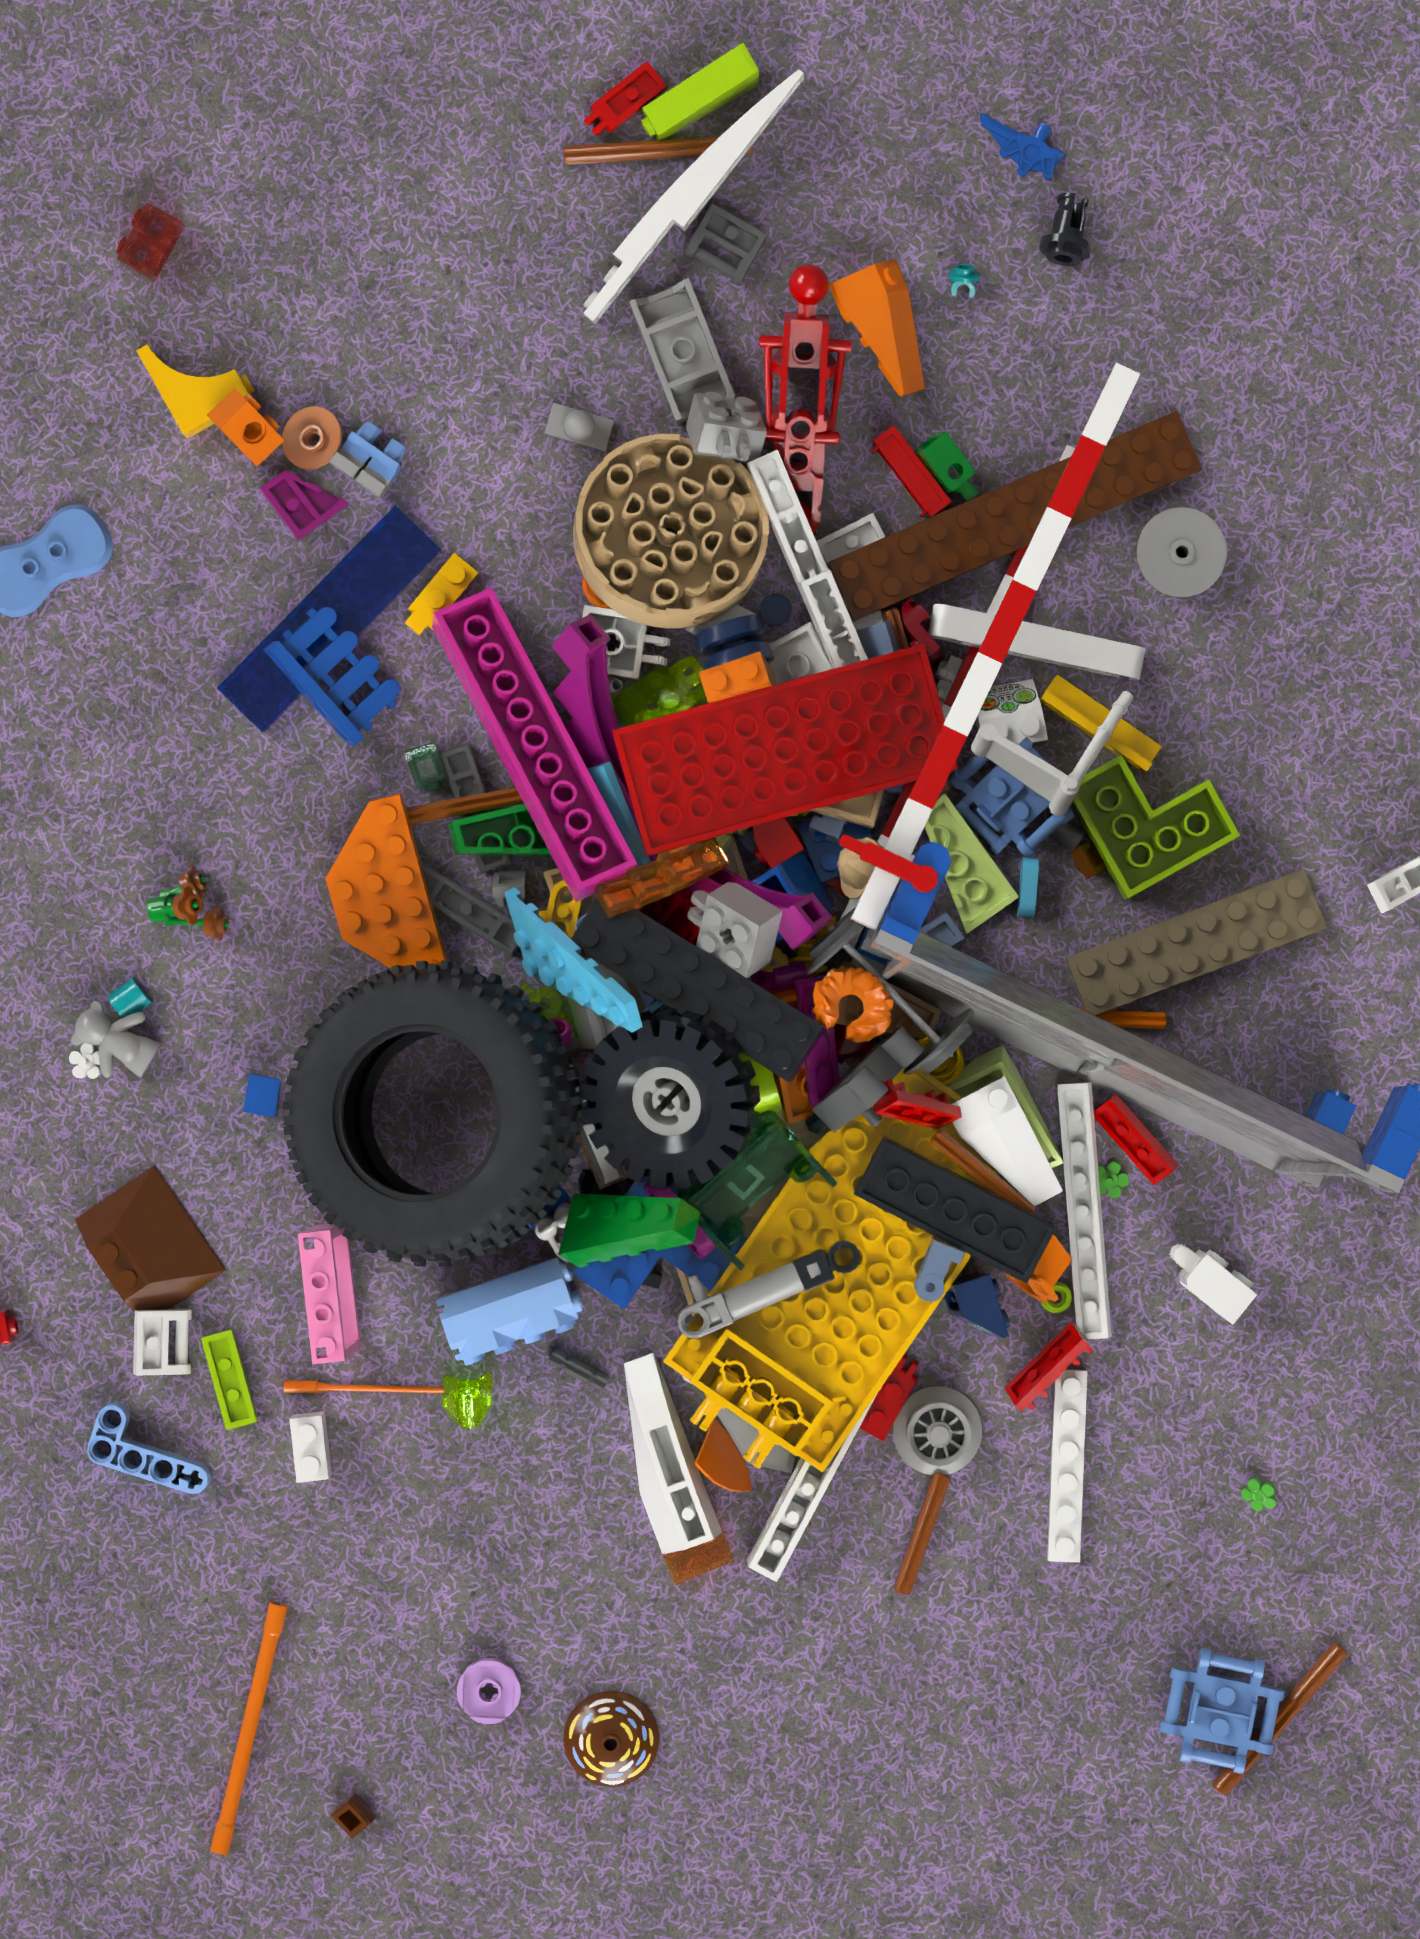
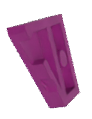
M284 470L260 488L262 495L298 542L348 506L345 499L337 498L323 491L321 487L301 480L299 476L287 470Z

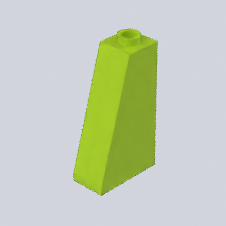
M742 43L643 107L645 118L641 119V123L648 136L655 135L657 140H664L759 86V69L745 44Z

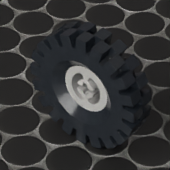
M660 1008L654 1014H651L650 1010L639 1013L643 1027L630 1032L618 1026L594 1048L593 1051L595 1053L587 1059L582 1071L587 1077L580 1083L579 1097L587 1100V1104L580 1109L583 1124H593L595 1130L588 1135L595 1148L598 1149L606 1145L610 1152L604 1159L615 1169L622 1163L628 1166L626 1177L638 1183L645 1177L651 1178L650 1187L667 1189L671 1183H675L676 1190L692 1188L698 1180L703 1184L715 1178L721 1170L724 1171L744 1150L752 1136L749 1134L756 1128L760 1113L754 1110V1107L760 1102L759 1086H751L750 1082L756 1076L750 1060L741 1062L738 1057L744 1051L738 1041L733 1037L726 1042L721 1037L725 1028L713 1020L705 1026L700 1023L701 1014L688 1010L680 1016L676 1015V1008ZM681 1084L684 1089L662 1110L659 1105Z

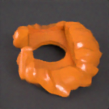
M840 966L838 969L832 968L822 981L815 983L813 993L815 1007L813 1013L816 1016L815 1020L827 1029L834 1027L839 1017L838 1004L841 998L846 995L857 996L863 1003L862 1015L846 1027L845 1038L852 1042L870 1041L872 1038L885 1033L890 1026V1011L893 1007V999L889 998L890 991L886 990L885 984L879 981V976L873 975L871 971L864 970L862 967L845 968Z

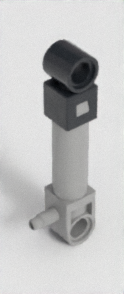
M839 1240L830 1245L826 1254L819 1248L792 1260V1262L709 1297L698 1275H693L688 1280L696 1302L686 1306L680 1312L678 1317L679 1329L688 1338H700L781 1300L834 1280V1271L845 1274L856 1269L860 1261L859 1250L851 1242ZM839 1248H848L852 1253V1260L845 1266L838 1265L834 1259L835 1252ZM695 1312L703 1317L704 1322L700 1329L690 1330L686 1327L685 1318L688 1314Z

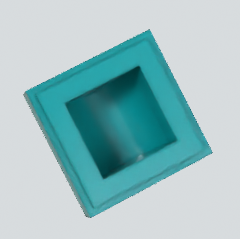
M134 977L107 996L110 1004L122 1018L136 1012H141L153 1003Z

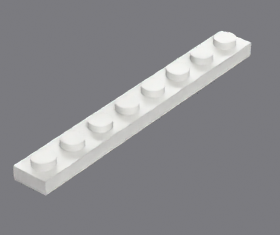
M1091 1082L1058 1084L1076 1326L1080 1329L1085 1339H1105L1112 1337L1092 1084Z

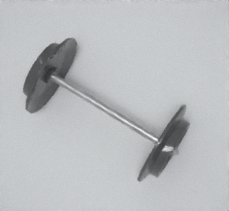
M853 908L834 926H827V932L809 950L808 954L813 961L807 973L812 974L843 947L864 970L871 971L873 975L879 976V981L885 984L886 990L890 991V998L931 1039L923 1047V1052L905 1068L903 1073L909 1075L919 1070L924 1075H927L948 1057H953V1052L971 1034L973 1029L967 1022L974 1011L969 1008L962 1012L936 1034L848 942L864 926L850 919L855 910Z

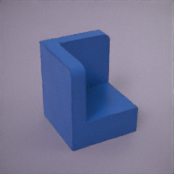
M256 1073L249 1074L243 1112L277 1117L280 1107L278 1098L281 1080L260 1076Z

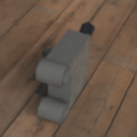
M899 1026L889 1036L858 1058L812 1109L814 1113L805 1121L808 1130L819 1134L828 1126L835 1133L859 1114L872 1126H877L882 1121V1117L874 1113L872 1106L889 1089L883 1082L889 1078L893 1080L902 1068L905 1069L923 1052L924 1048L903 1026Z

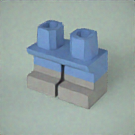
M367 421L357 433L353 431L350 433L345 444L339 452L333 455L329 463L382 500L402 469L400 463L407 449L392 438L383 452L373 445L383 432Z

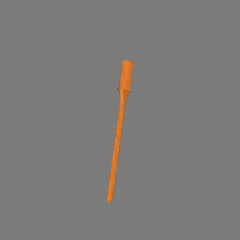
M318 1379L316 1381L284 1380V1393H314L316 1395L325 1391L444 1393V1387L327 1384L318 1381Z

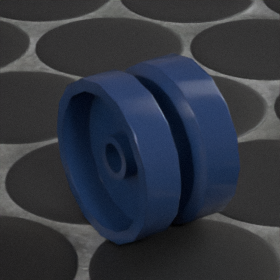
M753 614L729 619L708 627L694 636L699 654L710 656L703 663L704 670L759 651L769 664L774 660L769 642L759 640L765 634L760 615Z

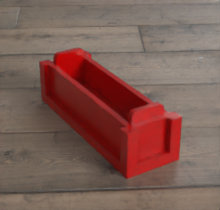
M894 425L873 440L874 443L872 445L874 449L871 453L874 455L878 452L923 511L919 515L920 518L924 516L927 518L933 517L950 506L952 501Z

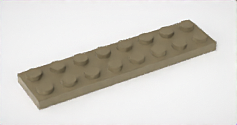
M1304 869L1069 956L1065 958L1084 1010L1096 1016L1325 930L1327 926Z

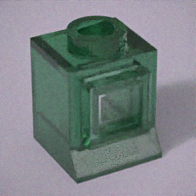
M434 741L404 751L417 789L424 788L425 793L443 787L442 781L448 778L437 744Z

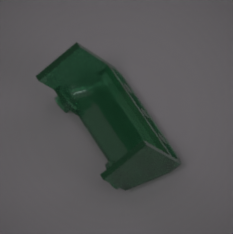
M771 1110L759 1114L756 1128L749 1134L752 1137L748 1144L724 1171L721 1170L715 1178L703 1184L698 1180L692 1188L679 1189L678 1198H681L701 1212L698 1224L706 1235L740 1270L745 1265L732 1250L743 1239L746 1232V1225L740 1217L787 1175L795 1182H804L819 1172L832 1187L838 1184L776 1112Z

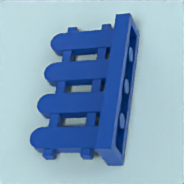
M322 607L315 611L314 608H310L306 612L309 619L293 634L290 630H286L282 634V637L285 639L282 644L280 641H272L263 650L347 745L355 746L364 738L359 730L364 728L366 731H369L373 727L370 720L385 706L392 709L397 704L394 698L399 694L400 686L393 679H385L379 684L372 676L379 667L377 658L372 655H365L358 660L351 652L358 643L355 633L344 631L338 636L330 628L337 618L334 609ZM324 634L330 643L313 658L306 649ZM298 656L305 661L306 665L304 667L296 661ZM345 658L351 667L334 681L328 675V672ZM319 680L328 687L325 691L317 684ZM366 682L372 688V691L355 705L349 696ZM341 704L349 711L346 715L338 708Z

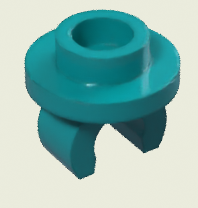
M958 264L955 269L949 270L948 278L953 280L951 283L952 296H956L957 288L964 284L969 287V297L973 298L975 295L974 282H978L981 275L978 271H975L974 266Z

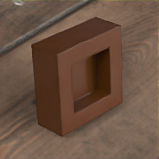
M1091 840L1070 852L1073 856L1075 867L1085 876L1086 880L1106 868Z

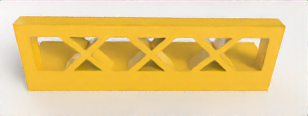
M1058 674L1039 699L1040 703L1092 739L1097 733V728L1102 725L1110 712L1106 707ZM1120 719L1112 732L1111 738L1104 744L1105 748L1117 756L1122 755L1127 763L1142 773L1148 771L1152 765L1151 762L1162 748L1161 745L1123 719Z

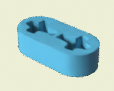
M1022 857L1017 917L1034 918L1039 858Z

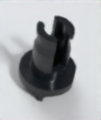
M1062 193L1058 195L1057 203L1059 206L1054 215L1052 234L1045 235L1040 240V252L1046 256L1048 261L1057 265H1078L1090 256L1089 242L1083 239L1086 221L1085 208L1088 207L1089 200L1084 198L1081 203H1074L1075 193Z

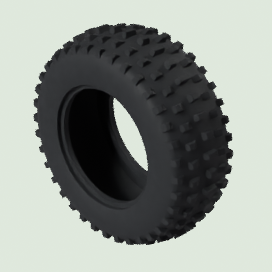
M417 961L416 968L413 964L405 966L395 965L391 967L392 972L388 969L379 974L375 973L369 976L368 980L364 979L358 982V988L350 987L346 990L347 993L343 992L337 997L340 1004L332 1003L327 1009H324L319 1014V1017L323 1020L321 1024L314 1023L311 1029H308L304 1035L309 1042L307 1045H300L293 1059L299 1063L297 1069L291 1068L289 1076H287L286 1084L291 1085L292 1088L291 1092H285L284 1100L286 1101H283V1109L289 1110V1116H284V1125H286L283 1127L284 1135H291V1139L286 1141L287 1148L291 1149L287 1153L289 1160H297L292 1165L295 1172H301L296 1176L299 1184L306 1183L303 1185L307 1194L313 1193L308 1198L313 1206L316 1205L321 1213L327 1211L324 1219L330 1225L333 1224L338 1229L345 1228L342 1234L350 1241H365L363 1247L366 1249L365 1251L377 1253L378 1250L387 1251L386 1257L393 1262H401L402 1257L405 1256L411 1258L414 1266L418 1267L426 1266L427 1259L437 1262L439 1267L451 1266V1259L453 1261L464 1260V1263L476 1261L475 1254L478 1257L487 1253L493 1255L500 1251L499 1247L503 1248L510 1243L509 1239L511 1242L520 1240L522 1238L520 1234L524 1235L530 1230L527 1223L536 1226L548 1212L544 1207L546 1203L554 1205L558 1200L557 1198L563 1192L558 1185L560 1182L567 1183L569 1176L572 1175L574 1167L569 1165L570 1158L575 1159L578 1156L581 1143L575 1141L576 1135H581L582 1126H584L582 1117H578V1111L582 1108L583 1097H579V1092H576L575 1089L580 1086L578 1080L579 1071L577 1067L569 1066L573 1064L570 1055H566L571 1050L567 1043L561 1044L563 1040L559 1034L554 1035L558 1030L556 1024L549 1022L545 1016L539 1015L543 1007L539 1003L533 1002L531 1004L527 1000L521 999L524 990L517 985H513L510 990L503 987L502 976L491 973L488 979H486V976L480 974L478 967L467 964L463 971V968L453 967V962L441 961L440 967L438 964H428V961ZM443 1034L465 1045L481 1061L494 1086L498 1113L493 1142L477 1169L454 1187L442 1192L432 1193L419 1189L403 1180L388 1165L375 1140L372 1126V1104L381 1075L389 1063L402 1050L426 1037Z

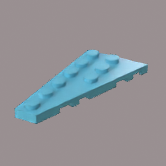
M513 887L504 892L516 931L514 939L521 948L523 955L522 966L528 976L536 978L546 986L552 987L562 995L568 996L580 1005L586 1006L596 1014L602 1015L615 1025H619L630 1032L643 1027L635 998L612 977L605 979L599 971L598 964L592 958L585 961L579 955L581 948L552 921L545 923L539 915L538 908L532 902L525 905L521 901L522 896L518 889Z

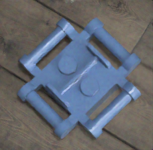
M1027 737L1018 744L1023 749L1047 762L1032 747L1033 743ZM975 755L961 769H956L949 776L951 784L966 794L955 805L956 809L964 820L991 846L989 849L995 855L1013 840L1021 854L1030 858L1037 852V846L1062 823H1068L1073 818L1072 810L1069 808L1064 815H1052L1034 833L1028 836L1023 829L1047 806L1049 807L1050 801L997 764L976 784L971 777L989 759L985 756L979 757ZM972 802H974V803L978 806L977 809H976V811H977L996 831H999V830L1001 829V830L1004 832V834H1003L1002 836L999 837V836L969 807V805H970Z
M1201 1648L1195 1671L1171 1667L1170 1678L1173 1679L1165 1720L1161 1721L1159 1731L1166 1734L1183 1736L1179 1761L1190 1763V1760L1231 1768L1233 1772L1243 1774L1248 1750L1268 1755L1273 1754L1274 1744L1272 1743L1279 1702L1283 1701L1285 1691L1275 1687L1260 1685L1264 1674L1265 1660L1254 1659V1661L1211 1653V1649ZM1209 1666L1248 1673L1251 1676L1249 1681L1209 1673L1207 1670ZM1185 1681L1192 1682L1185 1721L1184 1724L1177 1723L1184 1685ZM1258 1696L1267 1698L1260 1737L1257 1740L1250 1738L1252 1734ZM1194 1738L1236 1747L1235 1756L1193 1748Z

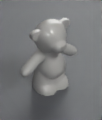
M95 1000L91 1003L90 1008L82 1012L75 1023V1033L71 1037L72 1044L76 1046L82 1043L99 1045L101 1073L106 1078L111 1077L113 1073L112 1054L130 1071L141 1078L162 1044L148 1037L126 1031L142 1023L145 1020V1014L136 1012L112 1023L108 1016L103 1013L102 1003Z

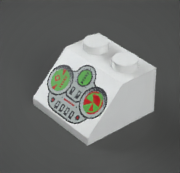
M1033 679L991 687L976 718L977 730L984 724H991L997 729L998 734L1016 744H1019L1025 737L1033 744L1047 741L1048 737L1043 710Z

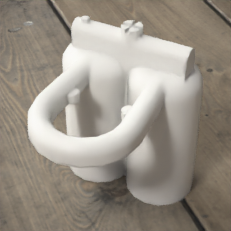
M569 1203L560 1204L555 1210L554 1217L547 1215L535 1226L536 1236L541 1240L549 1241L555 1254L565 1262L569 1261L558 1255L561 1244L556 1242L554 1236L557 1233L558 1227L565 1228L571 1206Z

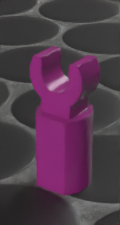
M804 962L772 968L771 972L757 971L751 975V981L769 993L776 989L777 992L794 989L795 980L808 978Z

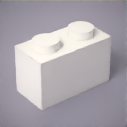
M325 1411L293 1415L289 1420L296 1482L329 1479L332 1475Z

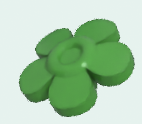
M1110 1162L1107 1170L1103 1166H1098L1099 1180H1102L1099 1181L1100 1194H1104L1108 1188L1109 1197L1118 1198L1122 1193L1119 1186L1125 1187L1129 1184V1176L1126 1173L1118 1174L1121 1170L1119 1163Z
M1258 1478L1249 1479L1247 1487H1244L1241 1491L1242 1498L1246 1501H1251L1250 1506L1256 1511H1262L1264 1506L1268 1509H1273L1277 1504V1499L1273 1496L1276 1491L1274 1485L1266 1482L1262 1486Z

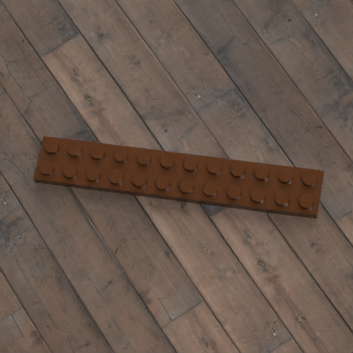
M1177 411L1108 441L1067 529L1202 470ZM1071 457L829 561L827 565L852 622L1029 546Z

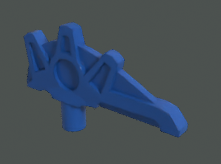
M981 113V125L990 131L1000 145V156L1003 158L1009 156L1019 165L1017 170L1019 176L1024 177L1028 171L1042 172L1044 179H1052L1054 167L1066 154L1055 148L1048 147L1045 143L1051 127L1040 122L1034 135L1027 136Z

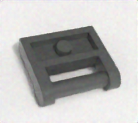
M711 203L689 242L684 256L691 260L693 258L700 260L730 277L732 283L740 286L764 244L767 234ZM704 238L742 259L739 266L736 267L701 247L700 245Z

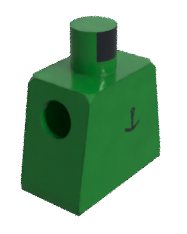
M947 432L935 433L914 450L945 493L955 491L963 503L973 499L979 493L969 479L976 473ZM951 465L959 473L954 479L948 475V468Z

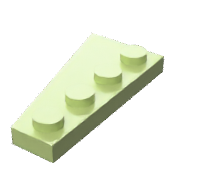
M946 793L940 795L926 822L925 829L930 842L942 844L950 853L951 863L945 879L965 931L969 933L1019 898V895Z

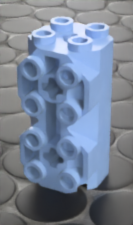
M556 1256L437 1298V1307L444 1305V1312L439 1315L448 1343L452 1350L459 1349L455 1354L456 1360H463L465 1366L483 1360L486 1352L494 1350L495 1355L514 1349V1341L524 1338L525 1343L530 1344L543 1339L546 1331L555 1329L556 1334L574 1328L575 1320L579 1319V1312L583 1311L582 1308L584 1307L578 1290H571L569 1281L572 1280L573 1275L569 1263L561 1261Z

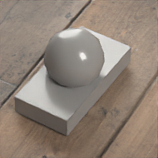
M553 403L544 434L606 452L615 421L584 410H577Z

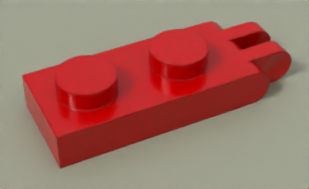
M646 61L590 106L592 113L584 119V122L587 126H590L598 119L600 120V123L592 129L595 136L600 135L606 129L609 133H612L667 89V85L648 61Z
M905 1354L878 1391L859 1427L882 1441L887 1436L918 1379V1376L914 1374L919 1364L918 1361L913 1359L907 1370L902 1368L908 1358Z

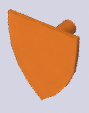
M714 1419L694 1464L713 1483L726 1490L734 1492L751 1491L752 1486L749 1472L728 1432Z

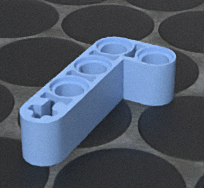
M112 1402L100 1410L87 1448L88 1456L93 1462L190 1494L200 1493L208 1486L212 1474L210 1468L203 1462L126 1438L125 1434L130 1421V1412L126 1405L121 1402ZM108 1410L119 1412L122 1418L120 1425L109 1423L107 1420ZM105 1440L111 1445L110 1455L105 1456L99 1453L97 1449L98 1441ZM136 1450L141 1454V1465H133L128 1461V1451ZM160 1460H167L171 1463L173 1468L171 1475L160 1473L157 1467ZM181 1465H183L182 1473L191 1475L196 1470L199 1472L198 1477L203 1479V1481H199L194 1485L190 1476L183 1474L179 1480L176 1477L181 1470Z

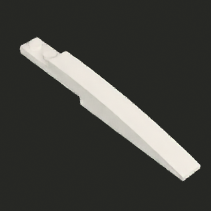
M798 69L724 132L673 183L613 253L615 259L622 263L618 268L614 265L603 279L606 285L599 293L594 291L585 301L583 306L587 309L583 314L594 324L598 322L674 224L683 231L689 227L804 80V73Z
M778 450L748 462V468L772 522V529L833 669L868 659L833 575L826 566Z

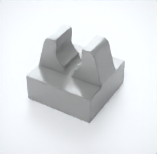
M494 871L492 892L498 907H503L504 898H506L504 892L513 887L521 892V901L523 902L526 890V871Z

